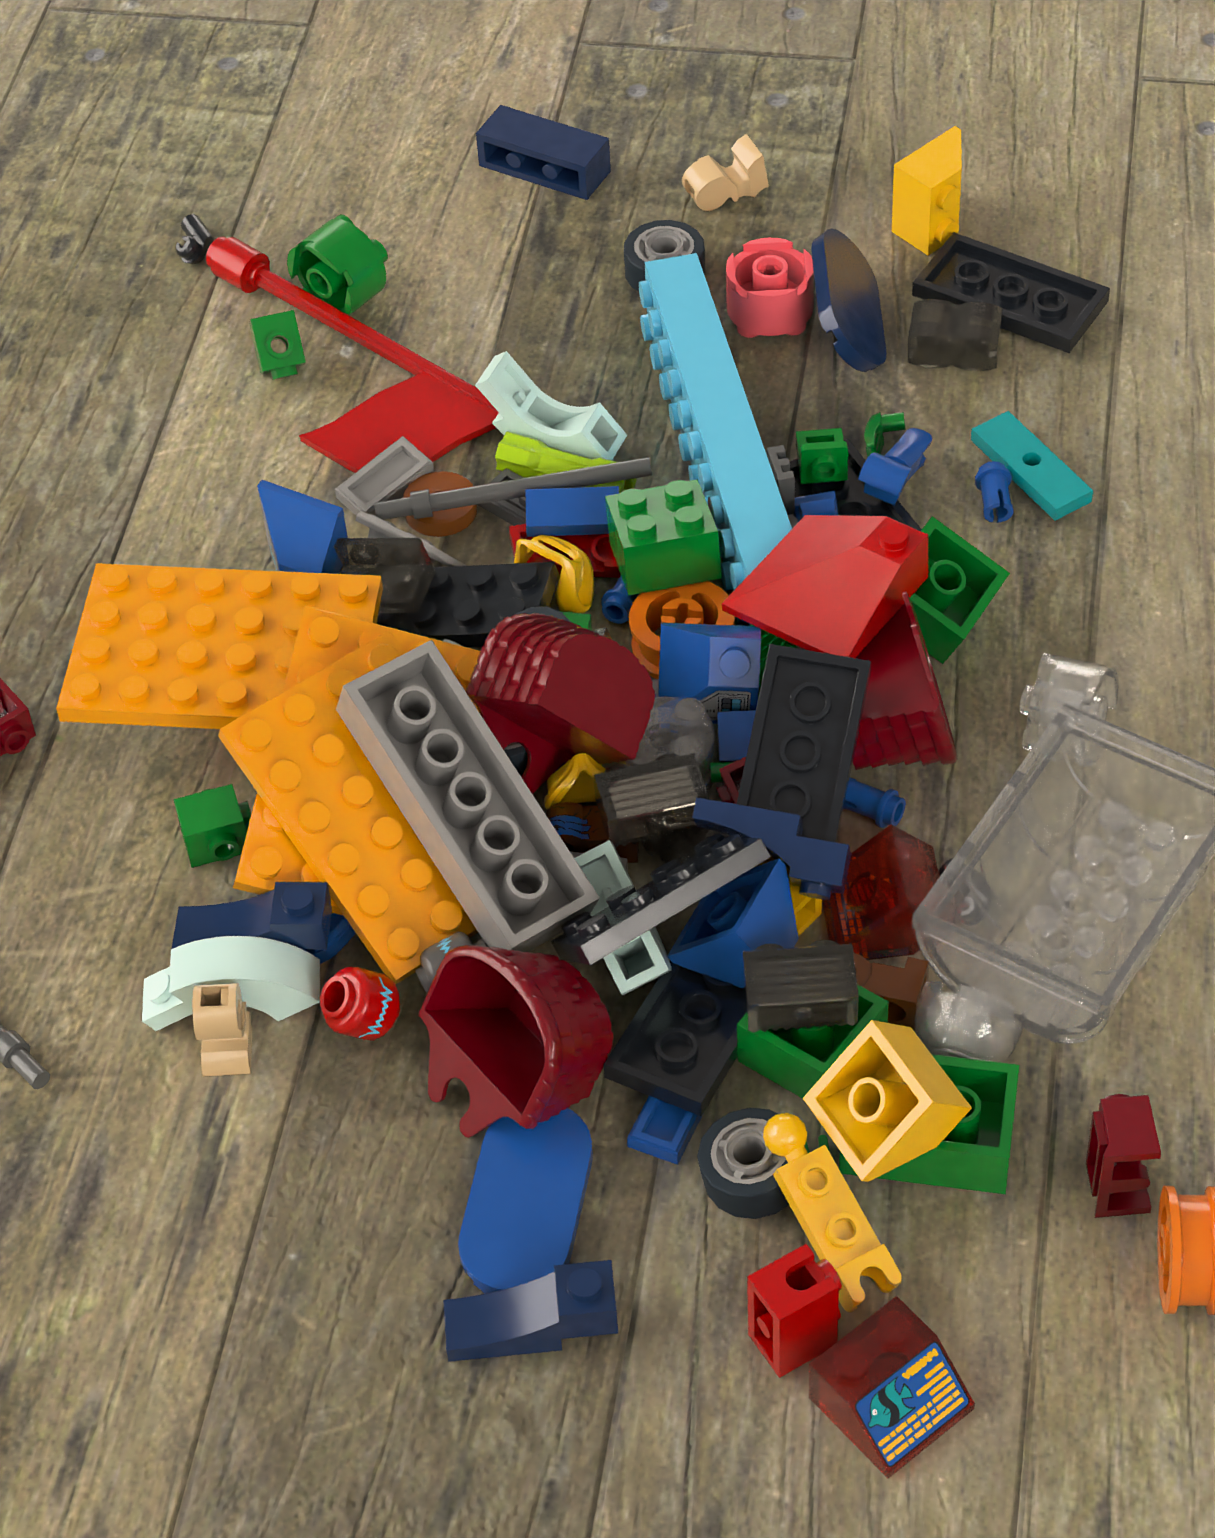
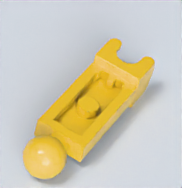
M790 1113L774 1115L767 1121L764 1127L763 1138L765 1145L773 1154L785 1157L788 1163L776 1169L773 1176L820 1260H828L836 1270L842 1284V1289L839 1291V1301L844 1310L853 1312L865 1299V1293L859 1281L860 1276H867L873 1279L879 1290L883 1293L893 1291L901 1284L902 1275L885 1244H881L826 1145L808 1153L805 1148L807 1131L804 1122L798 1116Z

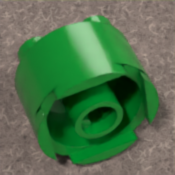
M340 214L326 222L292 248L287 257V267L291 279L298 276L303 290L350 316L385 287L386 269L384 262L387 261L388 254L379 241L375 239L370 240L347 216Z

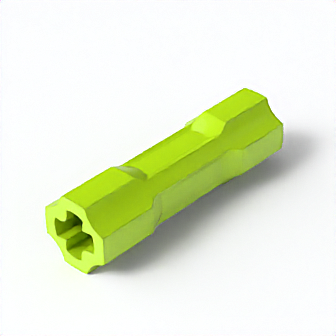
M512 432L505 433L503 439L498 444L495 455L497 470L503 471L507 468L524 478L616 463V461L605 458L590 459L548 447L541 440ZM637 479L586 487L619 486V493L627 489H634Z

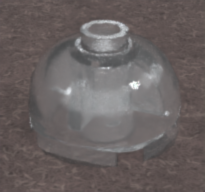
M945 981L925 982L916 1007L914 1027L915 1033L931 1054L1004 1063L1011 1056L1021 1037L1027 1018L1024 1013L1014 1017L1015 1005L992 993L960 984L957 994L942 991Z

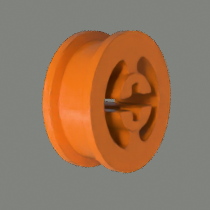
M709 581L640 593L629 611L632 653L639 659L640 664L645 666L651 677L659 679L660 636L654 632L661 627V623L735 625V616L722 611V602L729 596L722 588Z
M1164 1185L1162 1188L1158 1213L1157 1253L1160 1299L1164 1314H1175L1178 1306H1205L1208 1315H1215V1186H1208L1204 1195L1177 1194L1174 1186Z

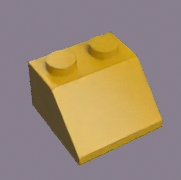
M952 127L894 164L892 232L927 256L941 248L953 232L958 233L962 149L961 129L958 127Z
M871 1020L803 1097V1100L861 1181L869 1182L936 1148L972 1109L911 1027Z

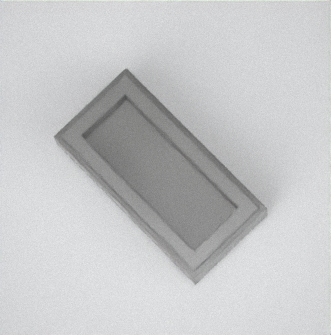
M402 436L335 488L336 498L355 515L363 511L376 516L374 503L402 498L411 482L422 475L434 472V464Z

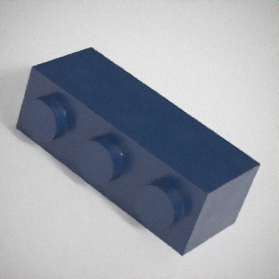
M500 105L476 132L479 166L585 200L589 199L611 172L609 138L507 106Z

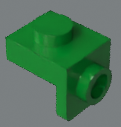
M842 428L796 431V450L801 484L848 480V445L843 439Z

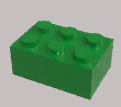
M932 1054L972 1109L936 1148L877 1178L1006 1195L1020 1065ZM840 1151L839 1170L841 1174L858 1176Z

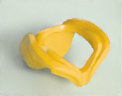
M540 535L531 540L519 539L516 542L514 563H526L532 554L536 552L562 566L555 589V599L559 611L582 614L588 611L594 597L593 568L588 556L574 544L554 536ZM545 542L563 551L564 553L569 555L573 560H570L566 556L554 550H551L550 548L543 545V543Z
M581 753L574 755L571 760H568L565 765L547 779L548 794L544 798L545 808L549 809L551 806L562 802H609L616 800V796L624 794V784L620 776L602 767L590 755Z

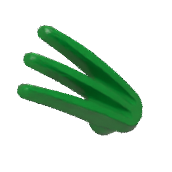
M879 412L871 416L864 432L867 457L873 452L881 455L884 446L883 433L906 430L904 412L883 415Z

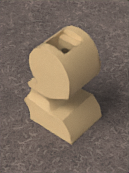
M747 134L739 138L731 148L734 155L731 166L725 168L707 155L697 159L698 161L694 162L684 172L682 185L700 209L704 211L715 210L722 206L729 197L734 202L738 201L739 197L742 196L756 197L761 190L769 187L764 157Z
M239 983L195 985L193 988V1026L196 1040H202V1077L251 1074L253 1029L250 1011H246V1001L242 1002Z

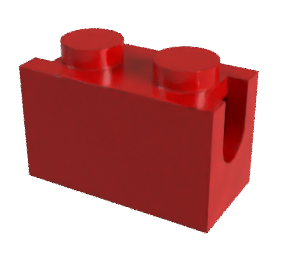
M807 1244L800 1246L747 1276L748 1335L779 1378L837 1346L838 1320L841 1318L838 1307L839 1291L842 1289V1284L836 1270L828 1260L822 1259L817 1263L815 1262L814 1253Z

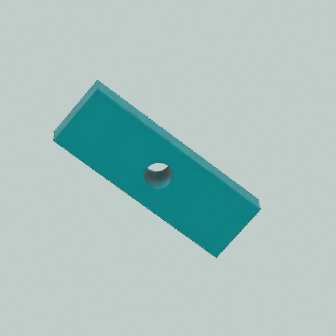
M1009 411L971 429V441L992 461L1004 464L1011 472L1012 480L1054 521L1092 502L1093 490Z

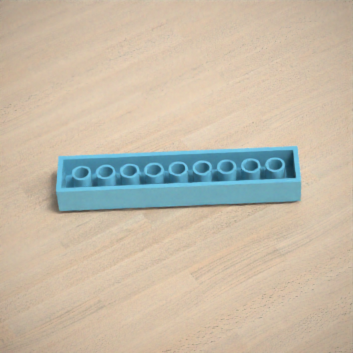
M697 253L645 262V281H639L641 304L643 308H647V314L640 316L644 341L652 340L653 343L650 344L652 366L654 370L661 369L662 371L659 374L661 394L663 400L671 399L672 402L669 404V416L673 430H681L682 433L678 436L681 457L683 461L690 460L692 464L688 467L689 479H698L718 529L720 557L723 561L721 563L723 588L725 591L732 590L733 592L792 530ZM735 617V624H736V625H739V624H743V626H751V625H752V624H750V623H748V622H746V621H743V620H741V619Z

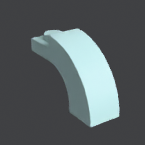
M507 351L494 356L475 385L499 412L492 424L503 435L506 432H512L541 440L548 447L590 459L605 458L613 460L627 437L625 431L600 402L591 406L576 407L563 404L546 395L534 384Z
M610 840L574 858L600 897L591 912V916L609 907L606 899L612 894L633 885L614 844ZM656 927L603 957L621 995H625L671 971L667 952Z
M251 936L214 937L171 949L170 967L144 979L142 1022L155 1031L193 1014L192 999L195 985L239 983L242 1002L246 1001L247 1007L260 1010L277 1021L283 1020L320 1002V959L288 943Z

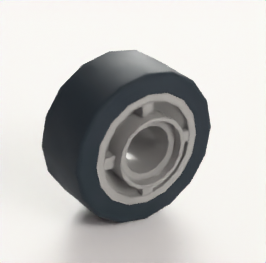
M655 220L640 225L630 232L624 242L626 280L633 289L639 292V281H645V262L697 253L705 275V246L703 237L698 230L690 225L674 220Z
M745 1108L729 1112L712 1123L701 1138L697 1158L707 1195L719 1209L735 1217L758 1219L777 1214L789 1206L773 1176L776 1169L788 1162L785 1157L773 1154L766 1147L763 1138L764 1127L767 1121L778 1113L770 1109ZM759 1161V1162H757V1163H755V1164L746 1165V1164H748L749 1162Z

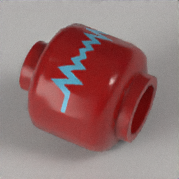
M349 966L339 970L325 983L321 991L320 1007L327 1026L334 1032L362 1040L374 1041L383 1037L393 1027L400 1012V997L395 982L387 975L360 967Z

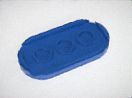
M568 1107L565 1110H561L558 1115L551 1116L549 1120L539 1122L533 1129H526L520 1126L512 1118L502 1117L490 1125L485 1133L458 1239L459 1255L463 1269L473 1280L474 1285L484 1294L533 1281L554 1272V1265L570 1263L591 1171L593 1150L591 1135L587 1125L578 1114Z

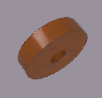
M447 471L431 472L411 482L406 488L403 498L410 497V492L429 489L430 493L472 487L473 484L467 478L457 473ZM477 505L435 511L433 512V517L414 519V515L405 516L412 529L423 535L444 537L466 529L474 521L478 507Z

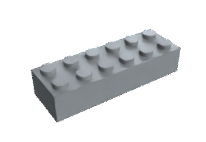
M432 640L343 685L336 711L488 947L529 952L563 932L561 926L570 919L585 912L591 914L600 897Z

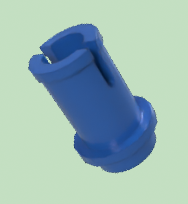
M996 461L987 462L979 468L975 476V485L981 491L985 519L993 522V509L995 508L997 523L1011 518L1014 509L1009 492V485L1012 482L1011 472L1004 464Z
M621 576L614 588L606 591L601 599L603 615L609 621L617 624L629 621L630 608L639 595L628 596Z
M852 777L849 778L843 809L874 819L876 825L880 828H885L888 825L892 827L898 825L904 814L906 801L904 798L899 797L897 790L889 789L885 792L861 783Z

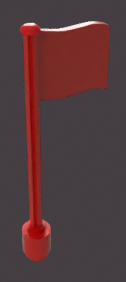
M224 236L215 239L208 248L206 263L217 277L245 293H252L262 288L415 375L378 392L335 421L311 432L299 435L300 441L356 473L402 436L432 462H435L459 445L496 429L492 422L499 412L477 387L271 272L269 258L264 253L235 237L226 238Z

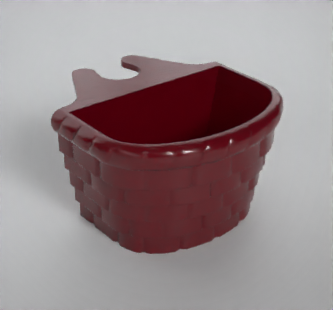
M907 591L902 592L905 604L856 657V659L871 661L872 667L853 758L855 770L869 766L876 768L886 764L893 766L905 762V765H910L920 761L923 766L939 761L941 764L947 765L956 763L958 759L937 680Z
M521 613L511 617L507 616L495 628L491 629L484 646H482L477 664L470 677V683H468L465 691L476 704L480 715L503 750L513 742L520 743L525 748L528 764L521 777L532 794L564 762L571 760L577 754L586 753L598 764L635 760L639 743L644 736L655 701V690L652 687L653 682L644 665L640 664L639 659L626 647L620 646L616 641L582 628L572 622L540 613H532L530 615Z
M476 945L458 946L446 953L423 1001L422 1008L419 1010V1016L425 1023L430 1037L428 1095L433 1102H441L445 1099L449 1082L453 1078L463 1081L469 1092L470 1105L467 1112L461 1118L459 1126L461 1133L467 1138L477 1135L502 1117L512 1118L520 1126L526 1129H533L539 1122L547 1121L551 1116L558 1115L561 1110L570 1108V1105L579 1103L581 1099L588 1098L594 1088L595 1081L604 1067L607 1054L611 1051L614 1034L611 1030L610 1017L598 993L576 968L565 960H560L557 956L551 954L520 952L499 947Z

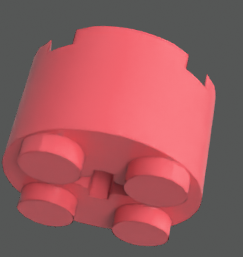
M760 238L743 244V251L735 257L733 253L728 257L726 263L727 313L731 321L737 326V332L741 336L753 338L759 335H799L805 331L807 322L812 316L814 309V271L812 256L804 248L803 253L793 249V242L786 239Z

